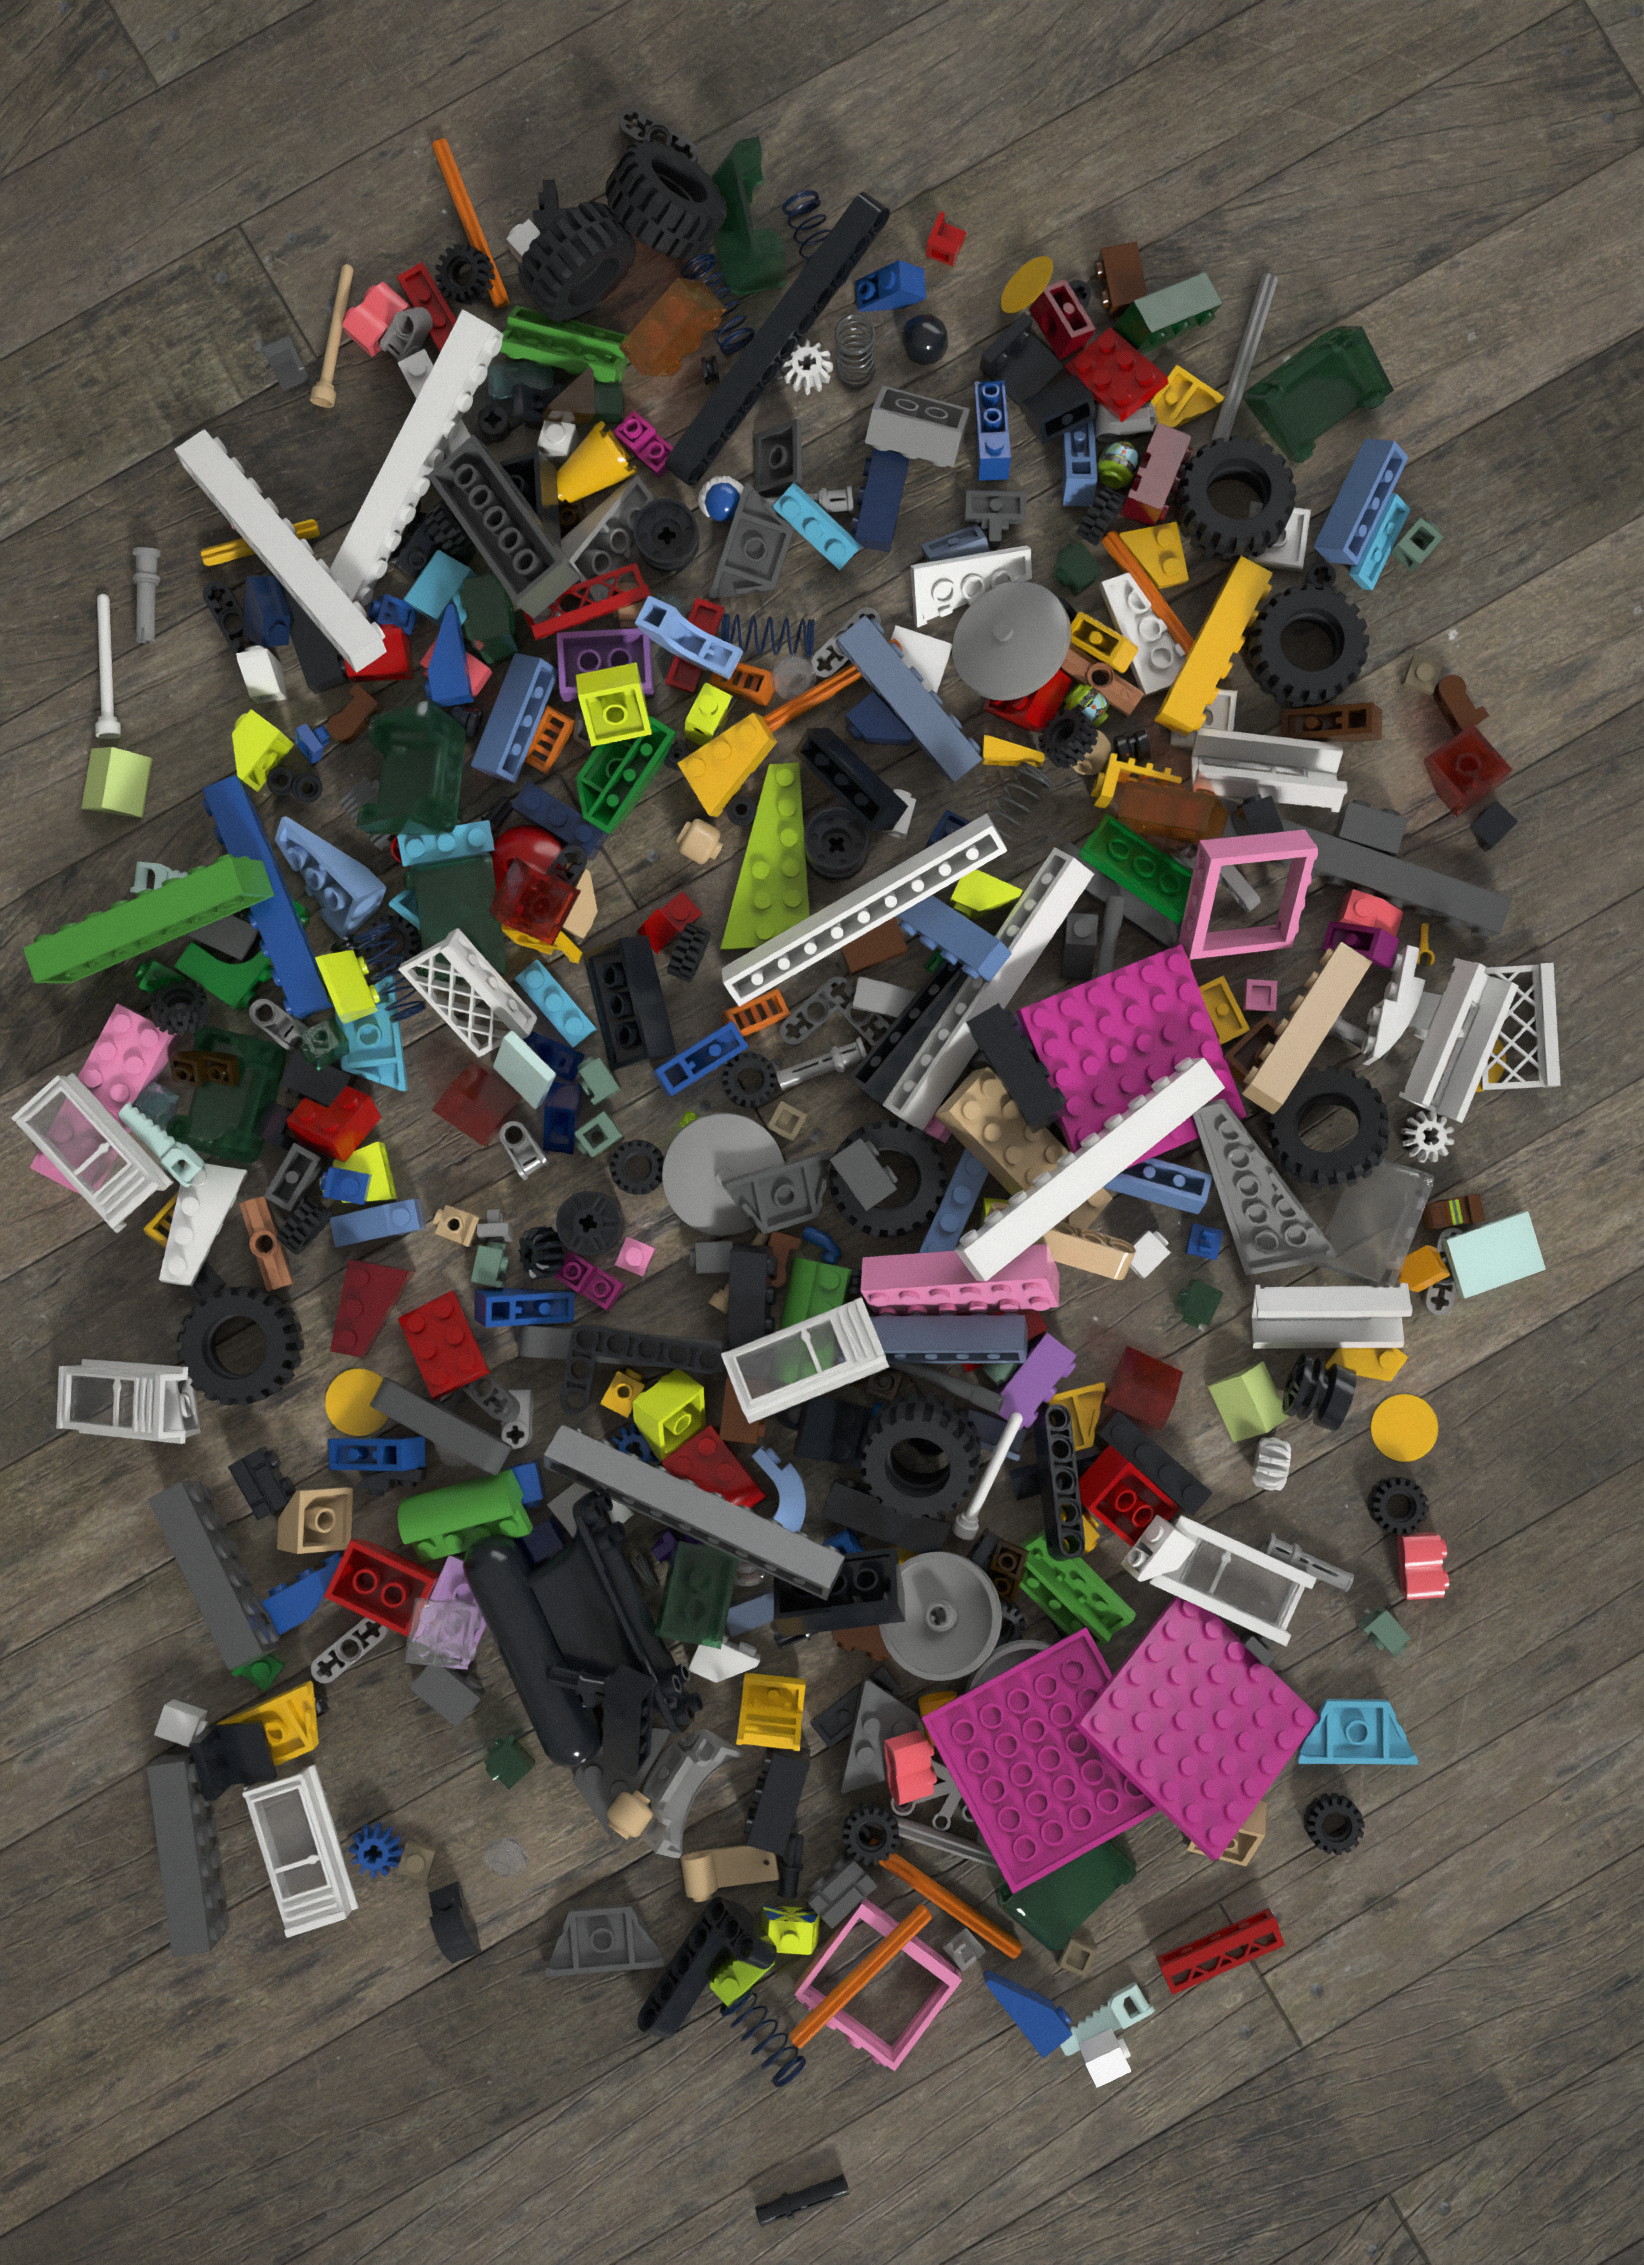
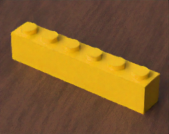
M1240 556L1233 564L1154 719L1155 722L1185 738L1193 730L1199 731L1207 716L1203 714L1206 705L1211 706L1220 689L1216 687L1219 679L1224 680L1233 665L1229 661L1232 653L1237 654L1246 639L1242 635L1245 627L1250 628L1259 613V611L1255 610L1258 602H1263L1271 590L1272 585L1268 584L1273 574L1272 572L1243 556Z

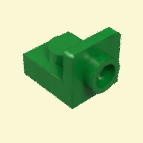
M149 956L146 962L142 960L134 972L136 985L152 995L155 989L161 991L160 985L164 983L168 987L171 981L180 984L181 980H186L184 975L163 965L151 956Z
M268 1654L247 1666L234 1669L231 1674L235 1677L241 1674L266 1692L285 1666V1663L272 1654Z

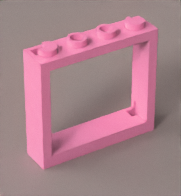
M1306 830L1199 841L1178 940L1183 945L1189 960L1292 948L1295 935L1299 931L1298 923L1301 911L1305 907V895L1307 887L1311 883L1314 860L1318 857L1317 845L1310 838ZM1292 858L1276 925L1207 933L1221 866Z
M867 1898L862 1900L842 1920L795 1983L794 1995L803 2004V2008L808 2011L814 2010L826 1998V1996L810 1984L859 1918L884 1937H887L900 1923ZM914 1936L901 1950L932 1972L941 1981L892 2047L843 2009L839 2010L826 2023L829 2028L833 2030L838 2028L845 2033L846 2039L858 2049L863 2047L870 2052V2056L876 2064L881 2063L884 2067L888 2066L894 2072L962 1981L960 1969L917 1936Z

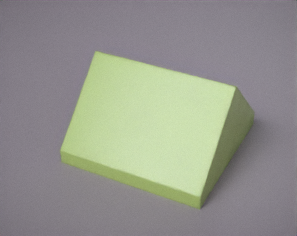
M114 747L91 749L81 808L143 818L153 759Z
M1264 1361L1207 1386L1233 1443L1268 1433L1289 1418L1288 1415L1282 1413V1400Z

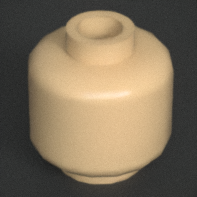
M1096 730L1098 732V737H1096L1097 744L1091 745L1092 753H1086L1084 755L1086 759L1083 762L1078 759V765L1073 767L1070 764L1076 772L1083 775H1095L1104 769L1111 752V744L1101 731Z
M695 819L692 823L687 821L676 843L680 844L679 852L698 864L706 863L709 857L715 860L723 846L719 842L720 830L701 819Z
M637 1790L633 1794L626 1791L621 1792L606 1813L609 1820L607 1825L626 1840L629 1836L634 1838L640 1836L653 1817L652 1810L647 1806L650 1800Z

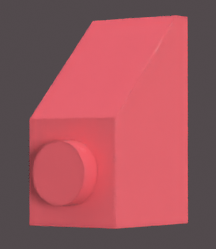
M1352 889L1344 895L1336 922L1382 928L1396 937L1404 912L1382 898Z

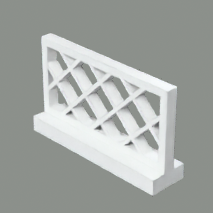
M459 928L449 932L445 940L405 961L398 968L477 1057L501 1046L503 1037L511 1030L521 1039L528 1037L537 1020L536 1015ZM441 952L451 963V966L435 962V955ZM418 966L429 969L428 978L418 976L412 968ZM435 971L450 974V983L435 980ZM456 976L463 977L470 984L471 988L456 985ZM434 988L449 991V1000L438 998L433 992ZM455 993L469 996L470 1005L454 1002ZM476 998L484 1000L491 1010L475 1007ZM454 1010L469 1014V1022L458 1020L453 1014ZM475 1015L490 1019V1027L474 1024ZM496 1021L504 1022L510 1031L495 1029ZM473 1032L489 1036V1042L481 1045L474 1038Z
M1553 963L1485 968V974H1495L1500 979L1510 982L1518 973L1532 972L1533 985L1526 993L1522 992L1519 988L1516 991L1521 998L1509 1009L1506 1018L1510 1015L1523 1028L1512 1040L1500 1031L1499 1036L1508 1044L1497 1056L1491 1052L1490 1057L1493 1060L1489 1065L1487 1062L1481 1077L1482 1090L1547 1088L1561 1085ZM1506 973H1513L1509 979H1507L1503 975ZM1532 990L1534 1001L1528 997ZM1524 999L1534 1007V1016L1527 1024L1513 1013ZM1534 1021H1535V1031L1530 1027V1025H1531ZM1525 1030L1536 1038V1046L1529 1054L1514 1043ZM1510 1046L1525 1057L1514 1070L1499 1059ZM1536 1051L1537 1061L1531 1057ZM1529 1061L1538 1068V1081H1525L1516 1072ZM1496 1062L1510 1073L1502 1083H1489L1488 1070ZM1512 1077H1514V1078H1516L1519 1082H1508V1081H1509Z

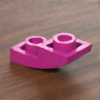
M633 410L613 433L637 459L658 478H661L667 471L665 461L673 447L656 433L652 425Z
M569 1251L563 1261L564 1267H561L559 1274L554 1275V1277L605 1310L610 1311L626 1285L574 1252Z

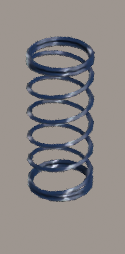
M814 190L796 193L789 197L782 206L783 213L789 215L788 225L796 229L793 238L795 242L802 244L799 249V255L807 259L806 264L814 253L810 257L804 256L802 254L803 246L824 241L827 235L821 239L808 242L819 234L831 231L830 229L818 231L804 242L796 239L798 230L816 227L827 218L824 214H818L805 220L798 227L793 226L790 222L792 216L813 211L821 204L819 195ZM805 196H815L814 199L804 202L794 210H786L787 206L797 199ZM824 217L813 225L802 227L815 218Z
M705 253L688 261L681 269L680 275L683 280H686V287L688 289L696 290L693 300L703 305L701 315L711 319L709 329L712 332L718 333L716 343L720 346L719 349L724 354H731L746 347L754 338L755 331L751 327L741 328L728 335L721 343L719 342V336L722 332L730 331L745 322L747 316L740 315L732 319L721 330H714L711 327L714 318L729 314L738 307L739 302L732 301L727 303L713 316L704 314L706 304L723 299L732 289L729 286L723 287L714 292L705 302H700L696 299L698 290L715 285L724 276V273L718 272L706 278L697 288L690 287L688 281L702 277L716 263V258L713 254ZM704 259H707V260L701 262L700 264H698V265L689 273V275H684V274L686 273V271H687L691 266H693L694 264H696V263H698V262H700V261H702V260H704ZM707 262H710L705 268H703L699 272L694 273L699 267H701ZM721 275L713 283L703 286L707 281H709L713 277ZM729 289V290H728L725 294H723L722 296H720V297H718V298H716V299H714V300H711V299H712L715 295H717L718 293H720V292H722V291H724V290ZM736 304L730 310L722 314H719L723 309L727 308L728 306ZM741 318H744L743 320H741V321H740L739 323H737L736 325L727 328L730 324H732V323L735 322L736 320L741 319ZM751 332L747 337L743 338L742 340L728 344L734 338L742 334Z
M724 613L721 640L729 643L730 614ZM738 613L735 615L730 644L733 643L737 624L739 647L743 654L748 649L754 623L755 645L759 655L763 653L770 624L774 655L777 656L780 652L787 625L789 653L793 657L798 648L803 625L806 657L812 658L814 619L811 620L810 618L808 620L807 631L805 619H801L792 653L789 619L785 617L776 652L772 617L769 616L767 619L762 647L759 650L756 616L752 615L743 651L740 617Z
M389 923L353 938L355 940L354 943L364 941L357 947L359 950L394 942L364 962L365 965H370L393 958H400L389 967L372 976L371 980L402 974L400 971L381 975L399 964L404 959V955H393L373 960L393 948L398 942L396 939L366 945L390 930L391 926ZM404 976L378 992V995L382 996L415 987L410 985L389 990L406 979ZM416 988L385 1008L386 1011L417 1004L390 1016V1023L404 1020L426 1009L425 1002L420 1000L397 1005L417 991Z
M750 1987L730 2008L723 2003L719 2013L723 2017L729 2016L744 2005L751 1995L755 1996L747 2012L739 2016L730 2025V2028L736 2027L749 2013L761 2008L765 2009L764 2016L760 2022L745 2033L741 2041L747 2040L760 2026L769 2022L775 2023L771 2035L752 2050L751 2055L757 2054L771 2039L781 2035L785 2036L786 2039L781 2049L769 2057L761 2066V2069H765L782 2052L795 2049L796 2054L794 2058L787 2062L772 2078L771 2082H773L775 2087H782L802 2071L806 2065V2059L804 2056H798L797 2047L789 2046L785 2048L788 2034H775L778 2027L777 2020L769 2019L764 2021L768 2012L767 2007H754L757 2001V1993L753 1992V1988ZM800 2062L789 2075L779 2081L792 2066Z

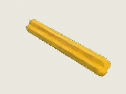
M315 519L292 524L297 532L295 536L299 540L302 538L308 540L320 535ZM243 538L201 550V557L206 566L256 554Z

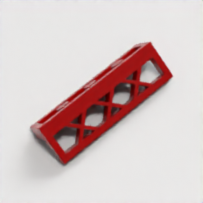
M633 563L571 586L557 598L555 606L549 605L547 607L553 610L549 620L535 624L530 615L524 610L523 613L533 639L536 641L645 601L648 596H651L648 585L643 582L637 563ZM633 573L638 587L628 591L616 588L621 575ZM615 578L613 585L605 582ZM600 584L610 589L607 598L595 602L587 598L591 586ZM586 589L584 596L576 593L580 590ZM613 591L618 593L617 595L612 596ZM569 594L582 600L578 609L567 613L558 608L562 597ZM584 602H587V603L590 604V605H587V606H584V607H583ZM556 612L561 614L560 616L554 617Z
M1267 1908L1160 1955L1156 1959L1170 1992L1174 1995L1285 1946L1273 1913ZM1272 1932L1275 1940L1266 1944L1254 1941ZM1246 1944L1243 1953L1236 1957L1226 1953ZM1217 1957L1215 1965L1209 1969L1198 1966ZM1189 1969L1186 1979L1173 1983L1171 1976Z

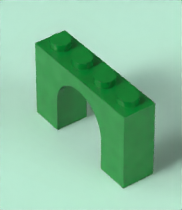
M292 899L305 930L310 923V918L308 917L312 912ZM191 942L174 967L232 1008L242 1012L244 1008L247 1009L254 1003L257 998V993L255 992L262 982L265 984L271 979L270 969H273L274 966L271 958H266L262 950L245 963L227 964L202 946Z

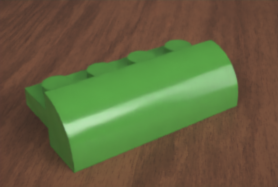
M516 305L508 315L507 328L502 333L504 337L502 338V346L499 352L506 353L508 357L513 359L525 358L533 360L536 364L543 367L555 366L563 368L566 372L574 375L582 374L590 366L594 371V378L597 381L621 382L628 363L633 336L574 320L568 322L552 321L546 318L540 311Z
M794 1257L779 1331L844 1305L852 1269ZM831 1324L809 1333L811 1335L810 1342L822 1371L832 1368L836 1350L837 1337ZM801 1337L775 1347L769 1378L792 1384L818 1373L806 1342Z
M512 1469L499 1472L498 1475L491 1474L404 1498L398 1508V1527L404 1544H412L421 1563L468 1551L471 1545L482 1537L503 1535L513 1539L531 1533L533 1525L521 1503L524 1494Z
M1045 1529L1037 1535L1032 1533L1019 1544L1020 1547L1029 1550L1028 1561L1020 1587L1068 1635L1087 1627L1097 1648H1100L1109 1642L1112 1634L1133 1622L1136 1613L1080 1556L1062 1562L1055 1561L1050 1557L1046 1547ZM1063 1540V1549L1068 1553L1069 1545Z

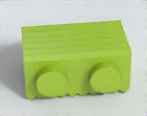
M730 1954L729 1958H725V1962H721L711 1977L710 1988L726 2006L730 2007L775 1963L767 1969H759L737 1960L733 1954Z

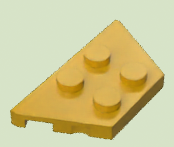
M311 1680L222 1720L216 1725L262 1721L274 1765H280L313 1750L319 1744L313 1683Z

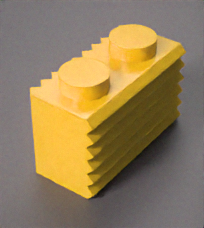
M1079 612L1071 623V643L1122 674L1127 670L1138 652L1137 645L1084 612Z

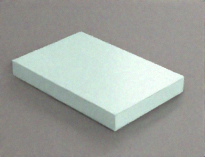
M511 1030L503 1037L493 1068L536 1110L543 1104L556 1076L555 1072L514 1031Z
M1528 1211L1507 1216L1442 1240L1459 1298L1462 1299L1546 1270Z

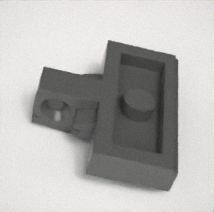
M966 489L965 523H981V530H988V546L1000 548L1001 531H1008L1009 524H1025L1027 492Z

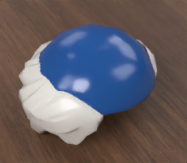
M715 476V478L706 482L700 490L698 497L699 507L707 517H711L716 521H731L734 519L744 487L730 476Z

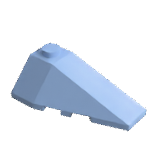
M287 816L281 818L275 842L293 871H300L307 884L304 889L308 896L314 895L322 907L319 911L321 917L341 939L347 935L354 934L379 909L387 887L366 866Z

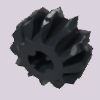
M546 1226L530 1228V1230L524 1231L523 1237L519 1239L521 1247L518 1249L521 1256L519 1262L523 1263L524 1272L528 1273L531 1278L538 1279L559 1274L560 1268L564 1267L562 1258L565 1253L563 1252V1243L560 1242L558 1232H555L552 1227Z

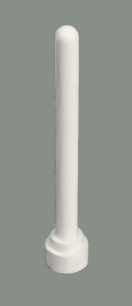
M100 594L97 597L101 716L98 717V722L95 723L96 737L101 739H117L121 737V724L117 722V717H114L110 599L106 594Z
M1015 1412L1011 1414L966 1512L958 1515L952 1525L953 1533L962 1539L972 1540L979 1528L977 1516L1022 1423L1023 1417L1020 1413Z

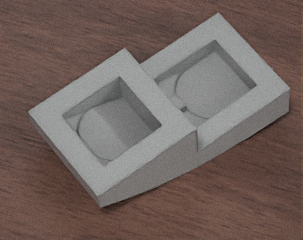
M858 977L852 1008L881 1014L882 1017L896 1020L917 992L888 983Z

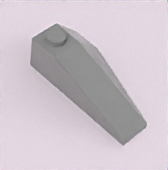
M634 474L561 540V550L581 577L573 585L620 569L625 558H630L633 550L630 546L634 538V521L639 511L654 498L638 475ZM615 578L605 582L613 585ZM600 584L591 586L587 598L595 602L607 598L610 589ZM586 589L580 590L577 593L584 596Z

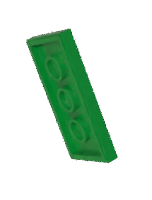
M1106 813L1078 853V856L1179 925L1184 917L1193 872Z

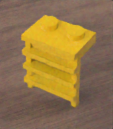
M1111 753L1102 773L1099 772L1098 777L1095 778L1091 796L1096 797L1095 807L1106 809L1113 798L1117 781L1172 795L1173 788L1166 787V783L1170 782L1180 785L1182 778L1170 775L1171 768L1165 767L1162 772L1152 770L1154 765L1152 763H1147L1144 768L1135 766L1136 759L1129 758L1126 763L1116 761L1118 754ZM1131 773L1139 774L1138 779L1129 776ZM1149 777L1157 779L1156 784L1147 782Z
M745 1672L736 1745L747 1744L799 1751L806 1679Z

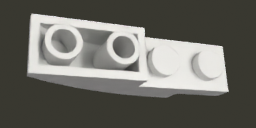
M1407 945L1395 954L1390 971H1393L1392 977L1386 986L1384 1000L1372 1007L1368 1013L1367 1024L1370 1025L1369 1032L1361 1046V1053H1364L1362 1062L1364 1065H1370L1379 1059L1396 1043L1409 1025L1417 1009L1425 984V980L1414 977L1419 948Z

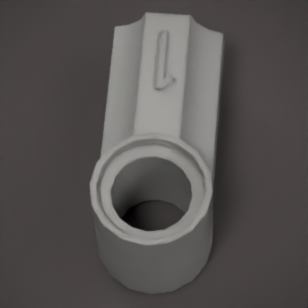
M1151 402L1145 403L1122 423L1101 404L1096 406L1095 439L1101 442H1115L1121 440L1122 435L1154 431L1157 423L1154 405Z

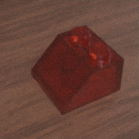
M1474 724L1463 730L1423 761L1438 797L1456 818L1505 783L1513 770Z
M516 856L488 912L501 924L553 946L581 890L544 868Z
M472 1062L449 1085L432 1111L482 1146L488 1147L523 1097Z
M1127 1346L1106 1389L1102 1402L1163 1430L1175 1404L1183 1372Z

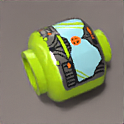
M1121 441L1108 444L1097 463V473L1100 481L1112 489L1128 486L1133 481L1140 467V455L1129 442Z
M1079 683L1064 698L1066 702L1064 710L1069 709L1070 712L1072 708H1076L1078 711L1081 710L1096 728L1108 717V714L1105 712L1109 706L1108 699L1089 684L1083 686Z

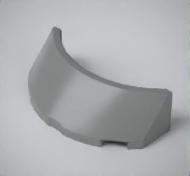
M702 1729L697 1730L694 1735L686 1739L680 1737L662 1753L653 1770L650 1771L642 1792L650 1800L647 1806L652 1810L653 1817L640 1834V1837L655 1854L678 1859L681 1857L686 1819L698 1791L716 1770L732 1760L742 1758L744 1755L742 1750L709 1730Z

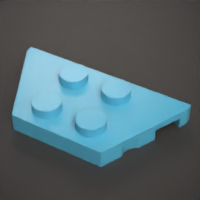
M395 975L385 977L374 986L377 993L395 983ZM397 992L382 996L378 995L380 1002L375 1003L378 1012L344 1025L335 1009L342 1070L403 1092L408 1091L400 1021L390 1023L391 1020H389V1017L398 1013L399 1009L385 1010L387 1006L397 1001Z
M1324 1699L1317 1713L1319 1719L1306 1735L1296 1755L1298 1764L1418 1765V1759L1413 1753L1406 1739L1407 1737L1396 1719V1714L1387 1699Z

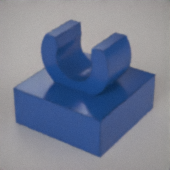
M305 723L295 729L293 741L310 765L321 760L323 747L329 743L327 738L330 737V734L324 726L312 732Z
M1192 1223L1185 1253L1217 1260L1223 1230Z

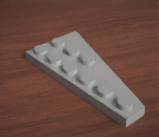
M1219 1099L1207 1102L1193 1113L1245 1276L1336 1258L1337 1252L1225 1100Z

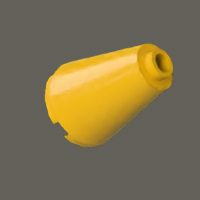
M603 421L594 426L557 471V490L560 501L563 502L566 499L569 503H572L638 473L635 465L632 468L628 466L629 463L627 461L631 458L611 430L606 433L602 430L605 426Z

